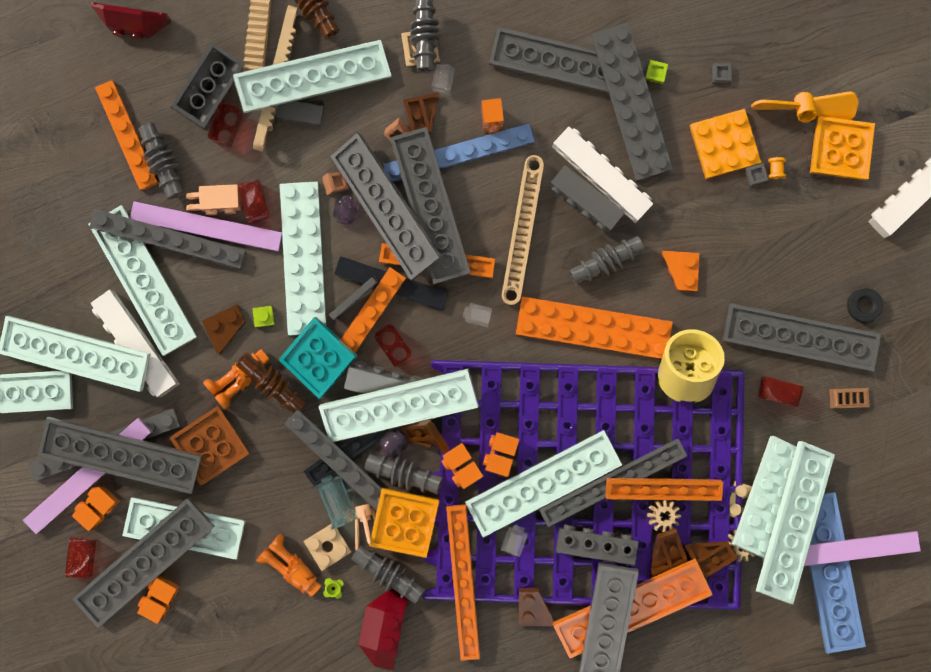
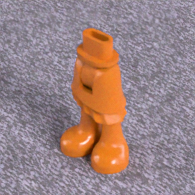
M262 349L256 354H251L254 359H260L262 361L261 365L264 367L271 361ZM235 363L232 369L218 381L206 379L203 384L226 410L230 406L231 398L240 389L244 391L245 387L248 388L253 380L250 377L246 379L244 377L245 373L236 367ZM236 378L237 381L231 387H229L226 391L220 393L230 382H232Z
M280 533L256 561L260 564L267 563L283 575V579L287 583L312 597L322 585L316 581L317 577H313L312 571L304 564L301 558L298 559L296 553L291 555L283 546L285 538ZM271 550L277 555H279L286 563H288V567L281 563L273 555Z

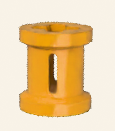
M776 157L768 159L771 172L769 179L786 178V174H784L786 158Z

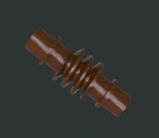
M294 0L298 4V8L302 10L303 16H306V20H314L315 29L320 30L325 39H329L339 32V28L334 22V15L329 14L326 9L329 5L328 0Z
M245 353L238 360L236 367L245 373L244 377L246 379L250 377L257 383L254 389L257 390L263 387L260 392L261 395L269 392L266 397L267 400L274 397L281 403L280 407L282 409L286 407L293 414L298 409L301 410L306 402L297 395L298 391L296 389L291 390L287 386L289 379L283 380L284 375H277L278 370H272V365L266 369L261 365L262 361L260 359L256 360L248 353Z

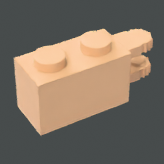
M238 185L199 186V192L186 194L187 199H199L200 204L187 205L186 210L188 211L201 210L206 212V215H216L217 212L225 211V214H236V211L242 210L241 188Z

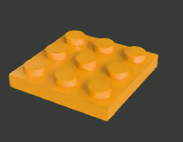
M745 109L690 124L689 127L705 179L761 163Z
M818 116L816 118L810 173L868 180L875 123Z
M382 488L371 534L372 543L369 546L427 558L439 499Z

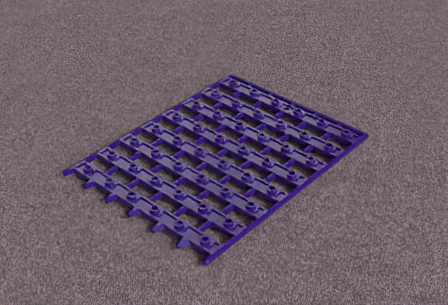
M455 360L431 361V367L444 372L443 375L461 371L463 368L482 369L481 400H478V407H481L480 438H461V412L442 416V432L440 433L449 446L448 451L461 443L465 446H480L479 470L483 477L472 483L473 485H478V495L510 479L498 478L497 473L485 470L486 466L482 465L485 454H490L492 448L488 446L491 435L495 436L496 432L499 433L500 408L519 409L517 475L537 465L538 448H556V454L580 443V441H576L577 411H596L595 434L604 430L614 450L633 451V461L665 445L654 444V413L672 414V441L678 438L687 454L683 459L671 464V479H691L692 453H710L709 479L723 481L722 501H709L708 523H691V500H670L674 502L672 508L679 507V511L675 513L681 515V518H675L679 525L676 526L673 523L671 525L678 531L682 546L690 544V530L708 531V542H729V532L737 530L742 517V497L736 495V504L740 505L741 513L735 516L734 524H729L730 493L735 492L736 487L743 484L745 378L743 370L722 369L711 392V407H693V401L678 402L672 399V406L654 405L655 375H658L659 367ZM501 370H520L519 401L500 400ZM540 371H558V402H539ZM578 372L597 373L596 403H577ZM617 373L635 374L634 405L616 404ZM732 377H737L736 408H731ZM539 409L557 410V441L538 440ZM616 412H634L633 443H615ZM693 414L710 415V446L692 445ZM731 416H736V447L731 446ZM441 453L440 471L432 473L443 477V484L439 492V510H437L434 526L438 527V549L428 551L427 558L424 557L427 563L437 566V582L435 589L423 593V599L455 601L446 507L459 504V487H457L452 479L455 476L452 470L447 471L443 465L442 460L444 458L442 455L445 453ZM731 454H735L736 486L730 485ZM651 474V475H649V476H647V477H645V478H647V479H653V474ZM604 498L593 504V519H574L573 514L551 525L554 526L553 557H535V525L547 526L543 518H536V510L508 524L516 525L515 556L496 555V531L483 537L477 527L476 555H471V562L476 563L475 602L519 603V588H534V564L553 565L552 596H543L546 604L591 605L598 563L603 560L573 558V555L557 553L555 548L559 527L564 528V525L593 527L595 533L602 534L603 531L613 532V528H631V535L634 536L633 539L638 541L635 565L615 563L617 566L638 569L637 584L651 579V536L655 524L650 525L648 523L652 517H648L647 513H652V510L649 509V506H652V500H632L631 521L613 520L614 499ZM467 515L468 523H475L473 517ZM683 546L686 558L690 561V556ZM736 559L734 563L726 565L707 577V584L713 594L707 597V601H698L683 608L739 610L741 607V562H738ZM495 563L514 564V595H494ZM573 566H592L591 598L572 597ZM728 571H733V602H728Z

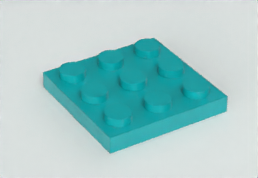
M313 317L279 361L314 395L321 399L355 360L357 355L317 317Z

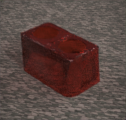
M224 102L218 105L207 135L208 139L228 147L232 146L243 115L238 107ZM231 112L237 115L236 123L232 126L227 125L224 120L225 115ZM223 130L231 133V137L226 143H222L218 139L219 133Z
M260 180L238 184L248 223L252 224L270 218Z
M388 324L375 333V340L393 366H398L412 356L411 350L393 325ZM385 332H392L395 335V342L393 344L386 345L383 343L382 336ZM397 347H402L406 351V357L401 361L393 357V351Z
M762 376L758 398L786 404L791 407H798L804 386Z
M77 536L70 537L65 570L66 578H89L93 575L96 539Z

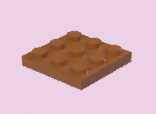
M216 406L170 437L176 449L202 455L196 479L200 486H203L251 454L220 406Z

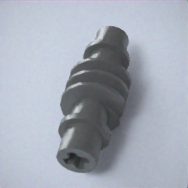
M416 0V7L413 8L416 20L410 25V36L412 37L410 43L416 47L414 59L417 60V71L420 73H430L434 71V59L437 57L434 48L440 44L437 42L439 35L436 34L439 32V28L436 27L439 25V21L433 18V15L436 13V9L433 7V0Z
M154 123L141 126L138 130L142 137L141 145L147 149L143 158L147 160L146 165L150 167L149 172L158 176L160 180L159 188L164 190L168 200L180 197L184 193L179 183L181 178L176 176L174 171L179 165L177 163L171 164L176 160L174 156L168 157L173 151L171 149L165 150L168 145H163L162 140L164 137L158 133Z
M638 236L628 241L622 240L621 244L614 248L607 244L605 245V250L602 248L598 249V254L595 251L591 252L592 259L586 262L582 260L579 262L580 265L570 269V276L575 285L586 280L591 282L592 277L598 274L603 279V271L607 276H610L609 268L614 273L617 272L615 265L623 269L622 262L628 259L633 261L634 256L645 251L644 245Z
M370 454L367 458L365 471L376 474L377 478L382 476L389 478L392 486L398 485L401 489L406 486L407 491L417 487L423 493L430 491L438 494L441 490L443 477L432 474L431 470L421 471L420 465L417 469H414L415 462L413 461L407 467L408 460L405 459L401 465L400 457H397L395 462L388 460L387 456H382L381 458Z
M360 545L351 558L352 561L361 566L360 570H367L373 574V583L381 579L379 587L387 583L386 592L393 588L401 594V598L406 597L416 604L425 589L415 583L414 578L409 579L403 574L405 569L399 572L400 564L392 568L394 560L386 563L387 555L382 560L375 555L376 551L370 552Z

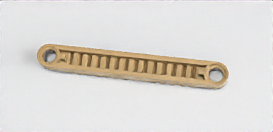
M250 0L251 6L249 8L250 14L243 72L265 66L272 0Z
M290 5L287 7L273 65L288 62L291 58L290 52H292V45H294V38L296 37L294 26L298 12L297 7ZM278 105L262 109L253 144L254 150L263 152L268 131L273 130L272 124L275 122L274 116H276Z
M537 155L529 156L524 164L502 290V300L507 305H515L521 298L544 167L543 160ZM530 161H537L539 168L531 170L529 168ZM509 290H513L517 294L516 299L513 301H509L506 298V293Z

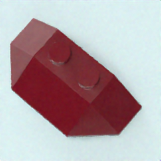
M96 2L91 3L92 8L113 35L119 37L130 35L132 38L139 40L143 37L150 38L171 22L168 14L163 12Z
M393 589L383 593L366 605L358 644L374 667L389 670L394 669L407 604V598H401V594Z

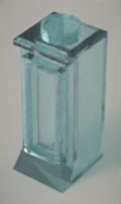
M332 475L321 479L322 483L316 485L315 488H318L332 523L331 530L356 520L357 516L341 477L332 478Z

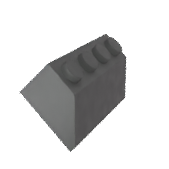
M211 42L170 108L204 128L234 82L233 74L239 73L244 63Z

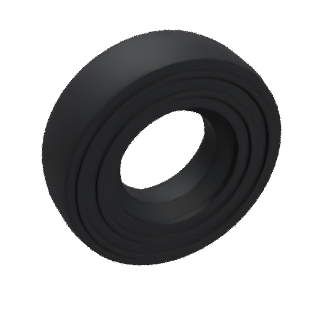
M861 288L849 296L847 310L853 319L859 322H871L882 313L883 300L875 290ZM862 298H867L872 303V308L867 313L862 312L858 308V302Z

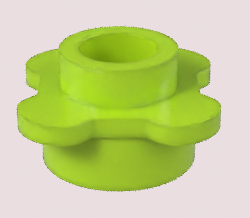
M327 578L324 582L326 586L323 595L327 598H341L343 581L341 579L336 581Z

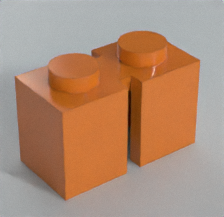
M501 98L482 100L481 113L484 132L489 134L500 132V130H503L504 124Z
M496 432L495 436L491 435L488 446L492 448L490 454H485L482 464L486 466L485 470L508 477L513 460L494 453L496 450L514 456L519 439Z
M463 443L442 455L444 458L442 463L447 471L451 469L455 476L452 479L457 487L462 486L465 489L483 477L474 461L462 469L456 470L457 467L472 458Z
M105 486L93 487L87 495L89 497L86 501H81L74 508L75 513L72 517L88 531L95 530L106 518L105 514H109L120 502Z
M163 576L157 577L149 583L147 587L149 589L147 597L143 596L139 601L138 607L140 608L137 613L159 624L163 621L171 606L169 603L173 602L181 586Z

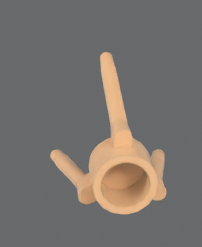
M370 504L355 507V550L359 548V519L364 524L368 544L372 543L367 520H371V515L375 520L376 513L375 509L370 507Z

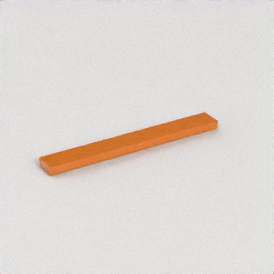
M466 504L452 505L446 508L461 661L480 659L467 509Z

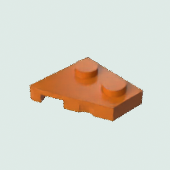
M662 251V257L666 261L676 289L678 291H698L699 253Z

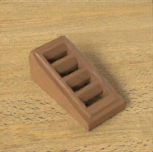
M869 388L829 389L830 408L870 407ZM853 392H856V404H853ZM860 392H863L864 403L860 404ZM839 393H842V404H839ZM846 393H849V404H846Z

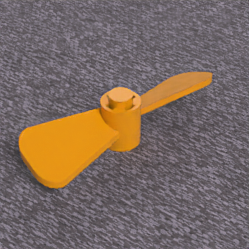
M852 91L813 97L808 92H801L794 98V102L759 100L751 104V108L753 110L796 109L797 118L800 122H810L817 116L852 120L856 115L858 97Z

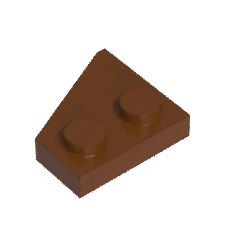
M438 92L403 100L410 131L427 127L428 133L431 134L439 98Z
M234 305L202 320L217 354L223 352V349L234 338L236 332L246 323L238 305Z
M431 420L419 421L400 427L411 443L420 444L429 449L435 446L440 448L441 453H446L449 450V446Z
M676 528L657 534L650 567L653 576L688 562Z
M727 541L683 545L692 560L696 559L704 578L709 577L738 559Z
M519 588L518 626H553L555 618L552 617L539 588Z

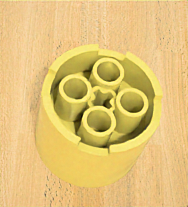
M684 330L672 336L665 347L658 369L659 385L665 394L678 402L695 401L696 403L707 398L713 391L724 365V352L719 342L710 334L700 330Z

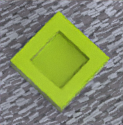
M650 60L645 79L663 84L668 64Z
M273 306L252 308L256 328L275 325Z

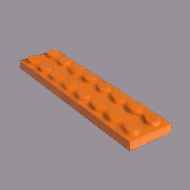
M522 297L515 335L662 359L665 347L671 337L673 322Z
M696 559L636 585L627 633L713 595ZM591 605L553 622V626L569 658L575 657L583 651Z

